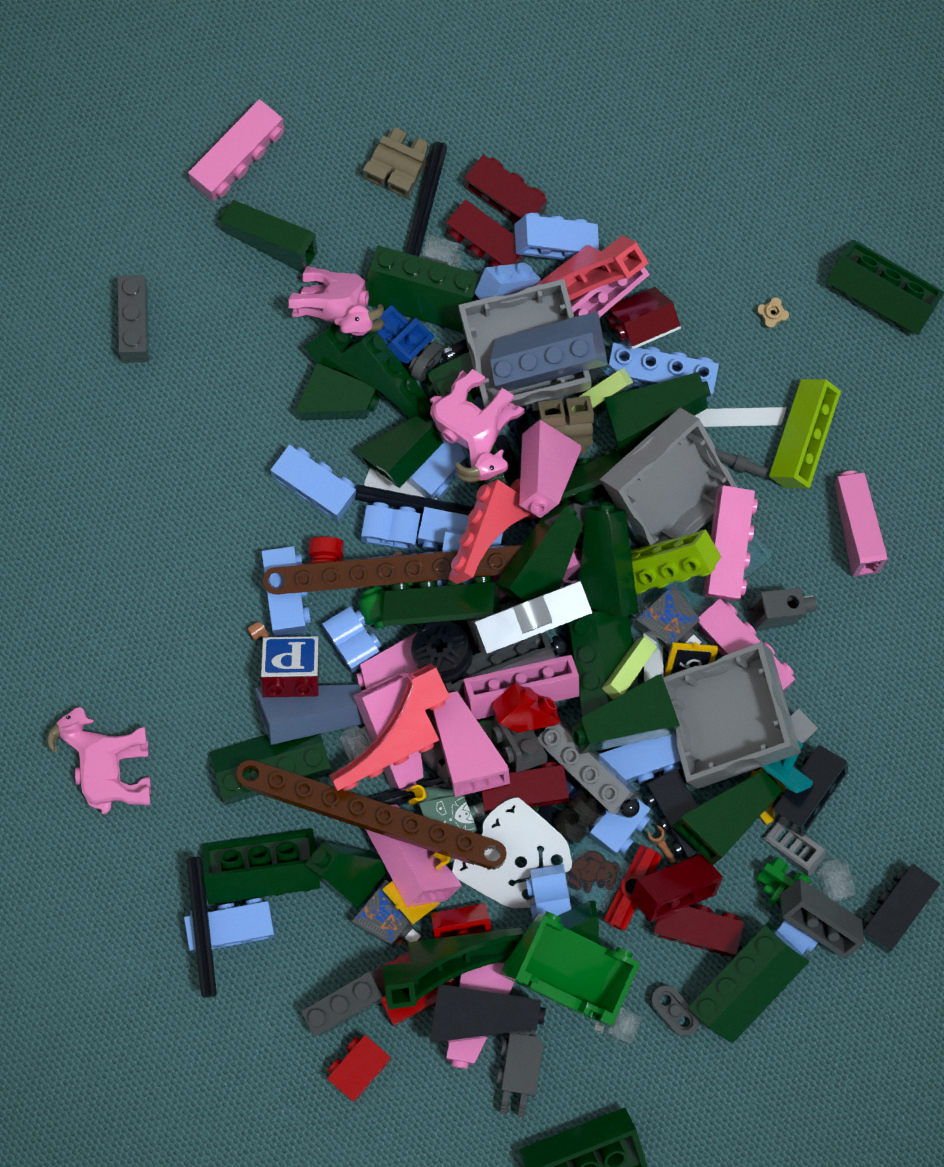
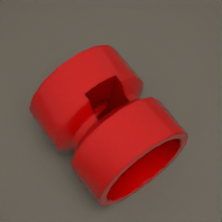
M315 537L309 539L308 555L311 556L312 560L308 563L334 561L343 558L344 541L334 537Z

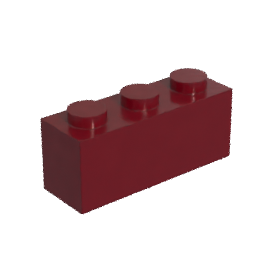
M483 154L464 178V188L513 223L519 221L525 214L538 213L541 216L546 210L547 199L545 194L536 187H529L518 174L505 170L503 165L493 157L488 158Z
M466 199L446 222L447 237L455 244L459 245L461 243L468 248V252L472 257L477 260H484L489 264V267L522 263L527 255L516 254L515 235Z
M548 762L540 765L539 769H527L518 773L513 768L512 773H509L510 784L481 791L484 815L490 814L497 806L512 798L519 797L531 808L568 803L569 800L564 765L557 766V762ZM514 805L512 809H507L506 812L514 811L516 806Z
M702 855L693 858L689 857L678 864L665 866L660 871L639 877L635 882L631 899L647 919L652 922L716 896L723 876Z
M695 905V908L686 907L657 919L652 936L734 958L737 955L745 922L739 921V916L723 912L721 916L711 913L712 909L709 907Z

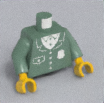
M414 785L406 790L407 792H414L416 798L408 801L409 804L413 805L423 801L419 803L422 816L476 834L477 828L474 822L488 816L484 815L482 801L468 806L464 795L455 797L453 790L438 787L423 788L421 785ZM436 852L430 856V859L436 857L440 860L441 863L435 867L437 870H441L446 864L455 861L454 858Z

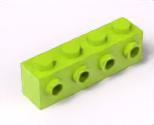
M826 379L800 380L769 475L771 479L784 488L810 489L841 394V390Z
M706 529L632 550L631 558L636 594H641L649 588L657 587L659 589L675 581L682 583L697 575L704 577L712 573L721 555Z

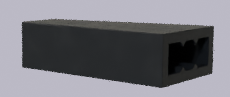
M442 984L438 986L430 1044L436 1045L533 1032L537 1030L538 1024L543 1025L546 1008L540 1007L541 1000Z

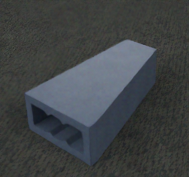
M319 685V696L263 698L262 687L255 688L257 710L271 745L364 724L353 695L362 691L360 685Z

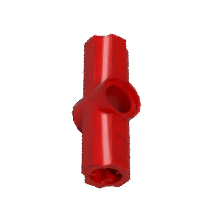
M640 845L603 919L604 922L618 930L626 931L637 905L631 899V894L627 893L625 884L631 881L636 882L642 875L654 873L662 855L649 847Z

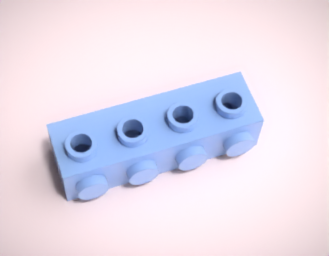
M619 342V344L613 343L607 375L611 376L625 368L633 381L629 386L641 388L699 372L702 382H708L711 397H707V401L711 402L719 363H714L712 359L706 357H699L698 359L689 358L686 354L680 352L664 353L655 347L631 349L625 342Z

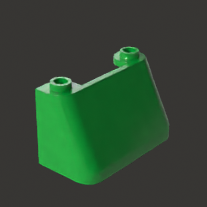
M546 911L544 915L538 914L505 962L500 975L585 1017L613 1026L640 962L632 959L633 953L623 948L617 947L616 951L607 949L565 928L560 923L561 918L553 913Z

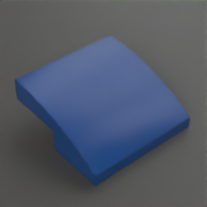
M392 305L379 317L384 320V326L377 333L402 362L409 363L435 337L417 318L409 323Z

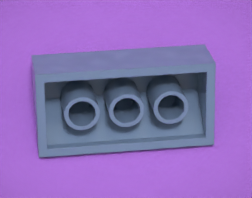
M598 312L588 313L495 339L490 359L495 387L512 391L608 365Z

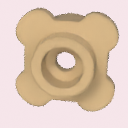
M772 298L771 302L766 305L761 304L757 309L758 314L762 316V320L768 328L775 327V325H778L781 321H786L789 317V312L783 309L779 298ZM771 311H775L776 314L772 315Z

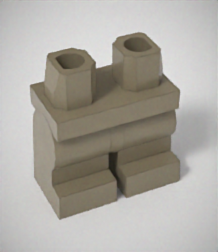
M394 127L387 137L382 136L380 144L375 149L371 160L366 163L363 169V176L365 180L384 189L388 184L389 191L409 200L426 166L428 142L415 138L411 148L403 145L407 137L406 133Z
M590 396L566 398V415L562 399L538 402L540 420L580 444V454H586L588 446L593 445L592 422L594 421V413ZM583 405L585 410L572 412V407ZM549 408L558 410V413L554 415H545L544 412Z

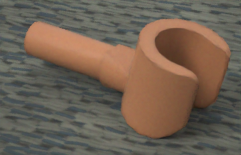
M256 622L248 627V631L254 641L260 637H270L264 625L260 622Z
M657 826L661 837L655 839L648 831V840L652 845L658 846L672 864L677 860L664 841L665 834L663 828Z

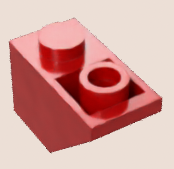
M517 683L512 684L492 703L498 723L517 733L555 726L561 722L556 711L557 706L551 698L543 697L535 693L531 688H525Z

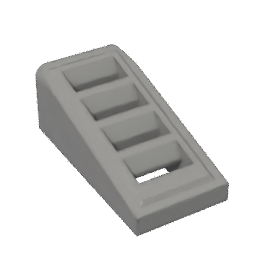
M778 822L764 837L765 842L809 877L826 857L823 847L806 835L801 837ZM785 829L788 833L779 843L776 839ZM794 837L796 841L787 849L786 845ZM802 844H803V845L805 846V848H804L803 851L797 856L795 853L797 852V850H798V849L802 846ZM811 852L814 853L807 862L804 861Z

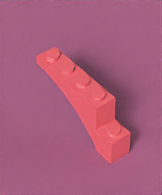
M622 235L602 251L587 245L535 286L564 279L571 301L601 286L621 279H629L649 262L637 242Z
M497 479L479 488L476 494L477 501L475 507L468 516L469 523L467 529L459 541V551L451 563L452 570L448 578L449 580L459 584L473 578L487 549L502 532L520 519L528 517L533 520L538 518V516L519 505L520 479H516L511 487Z
M432 663L406 675L409 680L406 690L388 725L362 754L346 766L329 775L337 791L341 789L343 791L350 790L358 785L359 780L367 776L368 778L376 777L384 771L383 768L391 764H402L409 759V755L417 751L419 753L426 752L434 747L433 743L439 741L425 710H435L445 704V700L449 699L450 696L437 668Z

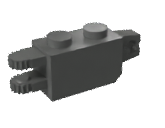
M536 1031L510 1034L509 1039H503L501 1056H506L504 1068L499 1067L496 1083L502 1085L501 1115H506L509 1110L510 1093L521 1095L520 1103L517 1107L518 1117L524 1118L527 1096H536L543 1043L539 1037H536Z

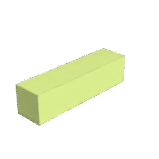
M623 368L579 397L590 396L592 408H595L605 401V397L615 395L632 384L633 381L625 368ZM583 405L572 407V412L585 410Z
M646 636L637 639L602 689L613 700L624 694L657 646Z

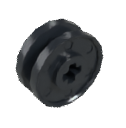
M451 621L428 623L417 632L412 641L411 652L417 668L420 669L432 663L437 668L443 683L459 679L472 664L473 651L467 634L460 625Z

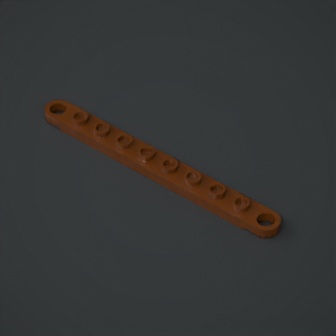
M523 544L489 547L473 577L502 575ZM459 549L274 566L269 568L264 574L263 585L269 593L278 595L448 580L452 570V560L457 555ZM271 574H282L285 579L284 585L278 588L272 586L269 580Z
M254 760L244 761L237 768L236 778L238 784L242 788L257 792L260 795L472 865L475 864L487 868V870L499 869L505 862L506 848L497 840L355 793L343 791L342 789L337 791L333 786ZM252 769L259 776L254 781H247L243 778L244 771ZM495 848L500 853V858L496 861L488 860L484 856L485 850Z

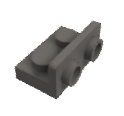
M494 716V727L491 728L493 740L496 744L500 743L505 761L508 764L511 763L516 773L547 763L548 755L533 730L517 733L499 724L497 717Z

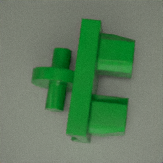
M776 857L770 864L767 863L756 878V881L765 886L763 891L772 896L768 902L771 906L777 900L781 902V893L801 878L808 884L811 881L803 873H797L794 879L784 874L788 865L787 862L779 857Z

